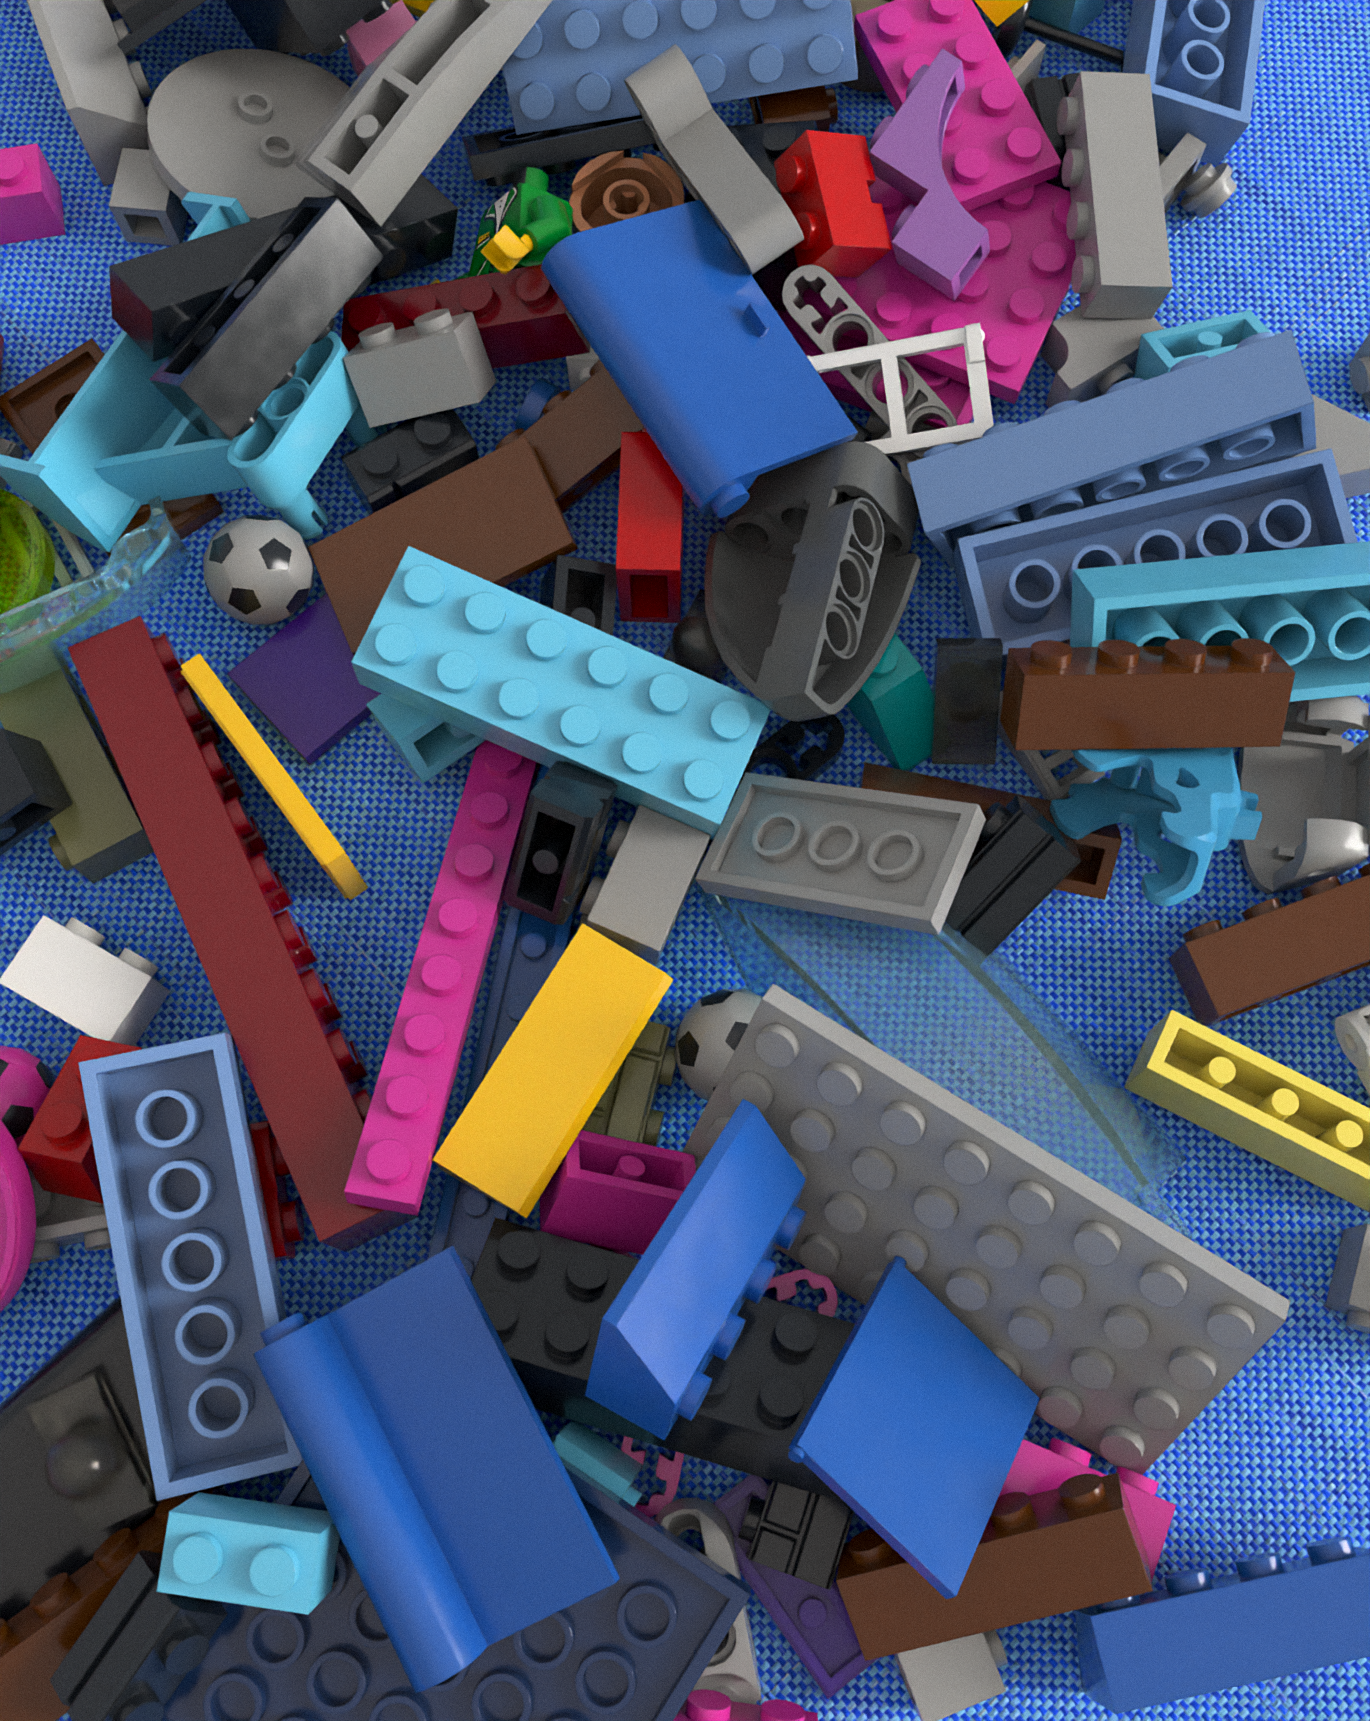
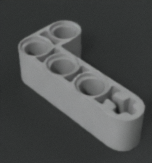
M676 44L624 79L625 85L661 153L694 199H701L751 275L804 240L802 230L788 205L713 110L694 69Z
M816 265L800 266L791 272L785 280L782 297L786 309L797 325L823 354L837 352L839 339L849 330L856 329L865 332L868 335L867 346L890 342L835 278L824 268ZM811 288L815 293L820 292L826 306L834 315L827 324L813 306L806 305L802 294L807 289ZM904 357L898 358L899 373L908 380L907 393L903 397L908 434L916 433L919 425L929 419L941 420L948 427L957 426V421L949 408ZM881 362L838 370L888 427L889 431L880 439L890 438L891 429L887 404L880 402L876 398L877 385L883 379ZM927 449L887 457L901 466L902 475L912 486L907 463L922 459Z

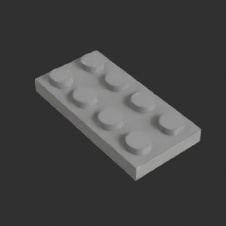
M746 772L695 880L705 893L939 935L986 818L979 804Z

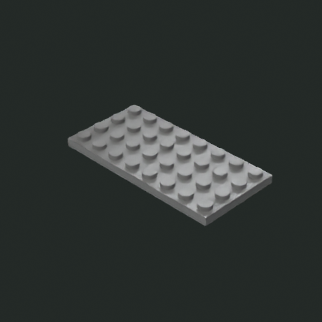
M775 984L770 987L760 1001L682 1151L683 1153L694 1155L697 1171L742 1099L756 1105L806 1178L797 1207L807 1212L805 1220L789 1250L778 1245L776 1249L805 1266L811 1272L827 1276L834 1286L864 1305L869 1300L888 1263L892 1262L895 1256L904 1258L907 1263L905 1268L1040 1398L1034 1414L1097 1453L1117 1467L1121 1466L1141 1475L1147 1471L1282 1326L1287 1318L1290 1300Z

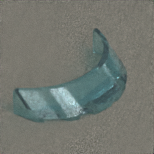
M160 496L148 501L151 508L149 520L120 538L112 547L110 559L96 572L0 614V695L31 683L73 662L67 647L141 616L176 582L188 565L191 555Z

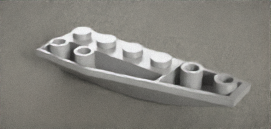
M437 0L408 31L362 71L295 160L294 164L299 170L381 227L552 0Z

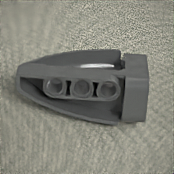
M858 441L834 446L758 475L747 490L750 495L748 501L740 509L728 515L724 527L725 533L718 531L710 536L706 555L704 590L705 610L713 640L722 660L735 677L773 713L788 721H807L834 715L861 689L879 663L896 631L921 565V559L915 553H908L911 550L919 516L913 487L881 450L866 442Z

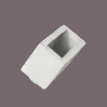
M43 915L0 978V984L91 1037L131 1046L136 1045L170 993L167 988L152 978L158 970L156 965L127 948L123 949L119 957L99 947L105 937L73 917L70 918L64 927Z

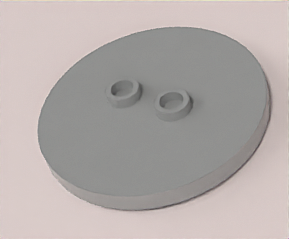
M229 49L198 56L183 63L169 73L158 85L151 98L147 115L150 156L162 180L181 200L187 192L237 198L251 221L297 207L304 197L325 198L335 195L299 170L294 162L350 87L325 69L309 61L280 52L261 49Z

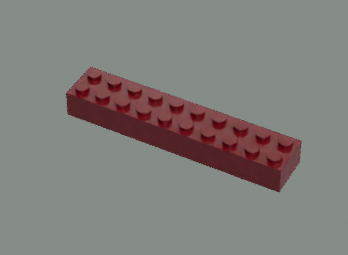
M141 616L67 647L319 1242L348 1252L419 1217V1214L416 1216L347 1203L344 1190L372 1100L371 1093L367 1088H362L359 1080L369 1076V1073L354 1041L348 1042L340 1027L336 1029L334 1022L343 1018L340 1006L328 983L323 984L316 970L309 968L310 964L318 961L316 952L302 926L297 927L289 910H284L293 905L292 898L281 875L277 870L273 872L267 858L263 854V852L269 850L268 844L257 821L253 816H248L240 798L245 796V793L233 767L229 762H224L217 748V745L222 743L218 731L206 709L201 710L194 695L195 691L180 672L183 670L181 665L185 663V660L178 658L166 633L154 636Z

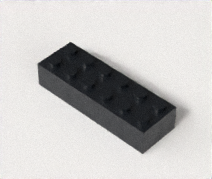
M495 1217L471 1282L535 1409L844 1502L803 1462L795 1463L788 1457L790 1449L788 1447L855 1325L854 1323L766 1297H762L758 1304L746 1299L737 1316L746 1321L730 1355L725 1361L714 1355L703 1373L712 1378V1382L697 1413L691 1421L679 1415L664 1441L585 1396L602 1318L639 1260Z

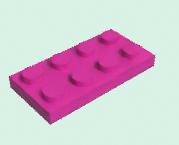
M894 0L855 15L854 34L896 113L907 99L906 90L916 71L924 64L930 66L942 48L962 61L965 89L950 115L945 131L942 148V169L955 197L967 212L1057 177L1062 162L972 0Z

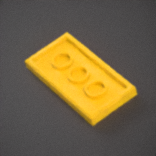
M197 654L182 664L181 668L183 670L180 671L343 897L345 899L349 898L351 901L368 889V886L346 852L201 654Z

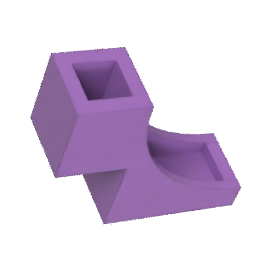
M942 48L930 66L924 64L916 71L906 90L907 99L895 116L889 115L885 117L878 125L870 141L871 150L869 153L875 176L918 203L917 207L913 204L909 205L901 213L894 225L892 245L897 263L955 301L989 254L990 243L988 229L976 221L964 209L951 190L942 169V148L945 131L950 115L965 89L962 61Z

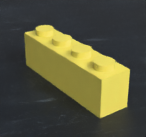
M1171 1010L1148 1032L1126 1081L1125 1089L1370 1212V1108L1174 1010Z

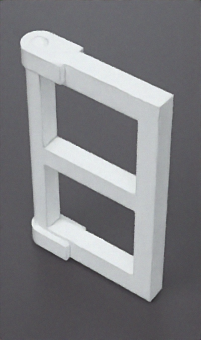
M980 323L843 351L807 356L818 374L881 362L891 437L866 443L877 447L886 456L930 449L942 444H958L982 438L983 433L994 426L983 347L985 333L981 329ZM964 346L974 423L908 434L898 358Z

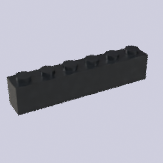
M422 174L381 227L338 196L325 197L338 198L384 256L370 273L371 281L368 286L452 257L458 208ZM296 207L109 266L112 318L153 362L169 357Z

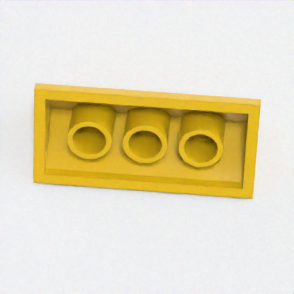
M582 923L432 1160L450 1176L527 1218L673 979L662 970Z

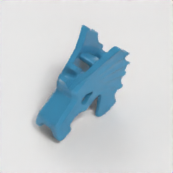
M1232 747L1071 750L1075 758L1091 771L1102 772L1113 769L1111 777L1101 778L1099 781L1090 784H1071L1068 794L1072 796L1071 798L1055 799L1050 804V812L1058 829L1072 839H1081L1097 829L1115 823L1130 825L1133 828L1137 850L1152 858L1160 873L1144 874L1141 882L1145 898L1159 906L1177 905L1199 893L1213 852L1226 849L1230 839L1255 840L1262 820L1261 811H1255L1259 801L1258 795L1240 790ZM1140 767H1142L1140 778L1137 780ZM1161 834H1164L1172 843L1162 840L1160 838Z

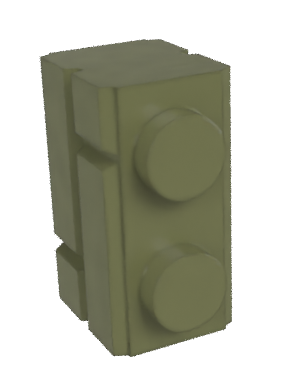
M650 1021L647 1022L581 1130L657 1147L665 1115L663 1111L654 1110L659 1085L671 1087L677 1069L674 1057L675 1047L669 1046L671 1041L670 1027Z

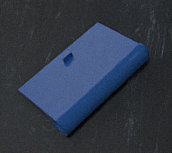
M701 199L577 232L558 242L543 259L541 269L701 515L715 513L718 518H722L734 513L748 501L750 495L747 490L758 475L851 441L857 435L858 431Z
M454 1246L445 1249L309 1324L306 1323L302 1312H299L260 1333L266 1347L255 1352L253 1356L415 1693L434 1687L455 1675L480 1656L489 1645L615 1584L620 1579Z

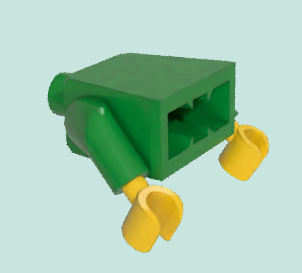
M521 167L515 171L512 189L486 209L481 218L470 271L453 280L501 272L505 275L512 269L540 265L546 254L558 242L572 235L573 208L568 201L547 192L549 177L545 172L534 167ZM436 279L430 284L440 283L439 279Z

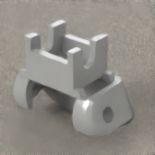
M1356 695L1289 702L1280 747H1241L1237 775L1240 790L1258 795L1259 801L1255 811H1261L1262 820L1255 840H1238L1244 868L1256 888L1267 895L1316 883L1332 876L1338 877L1370 855L1369 703H1364ZM1349 728L1368 731V737L1355 748L1354 742L1342 738V734Z

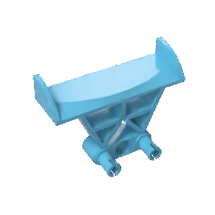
M187 192L181 201L183 207L198 225L187 241L251 221L237 198ZM122 330L29 461L0 454V476L45 515L71 533L105 552H110L141 505L249 487L262 505L277 509L288 525L299 532L304 540L315 538L323 531L312 515L317 518L320 524L326 526L328 516L307 490V484L343 429L346 428L351 440L357 447L380 435L374 427L369 428L343 360L348 350L335 332L330 331L321 341L310 345L295 363L297 369L293 377L284 386L271 392L257 409L259 414L255 423L246 432L235 436L231 441L201 434L149 380L168 357L153 362L132 338ZM386 424L376 426L379 433L383 434L387 431Z

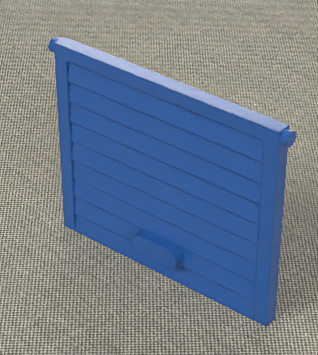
M895 1256L892 1262L886 1266L789 1445L788 1457L795 1463L803 1462L945 1599L956 1597L1040 1398L905 1268L907 1263L904 1258Z

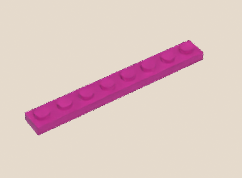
M488 740L476 747L344 1190L347 1203L416 1216L419 1213L432 1159L434 1158L503 904L530 792L535 786L540 763Z

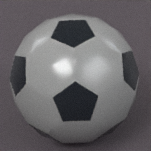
M246 515L226 523L211 538L203 556L204 581L209 595L217 606L228 615L252 625L275 624L293 615L304 605L314 584V563L307 543L299 532L276 518L264 515Z
M722 989L699 999L685 1014L676 1032L674 1057L683 1081L698 1097L709 1101L762 1000V996L746 989Z

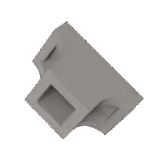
M1081 305L1051 323L1041 353L1043 359L1055 373L1045 404L1050 408L1055 404L1069 400H1077L1082 403L1102 394L1105 395L1107 390L1118 382L1133 378L1141 334L1164 328L1154 316L1151 319L1082 318Z

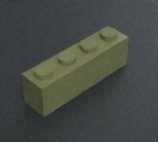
M38 623L1 641L0 721L6 730L41 741L73 803L50 820L56 834L49 837L48 841L60 864L66 871L73 868L77 869L88 880L95 883L154 852L109 744L60 648Z

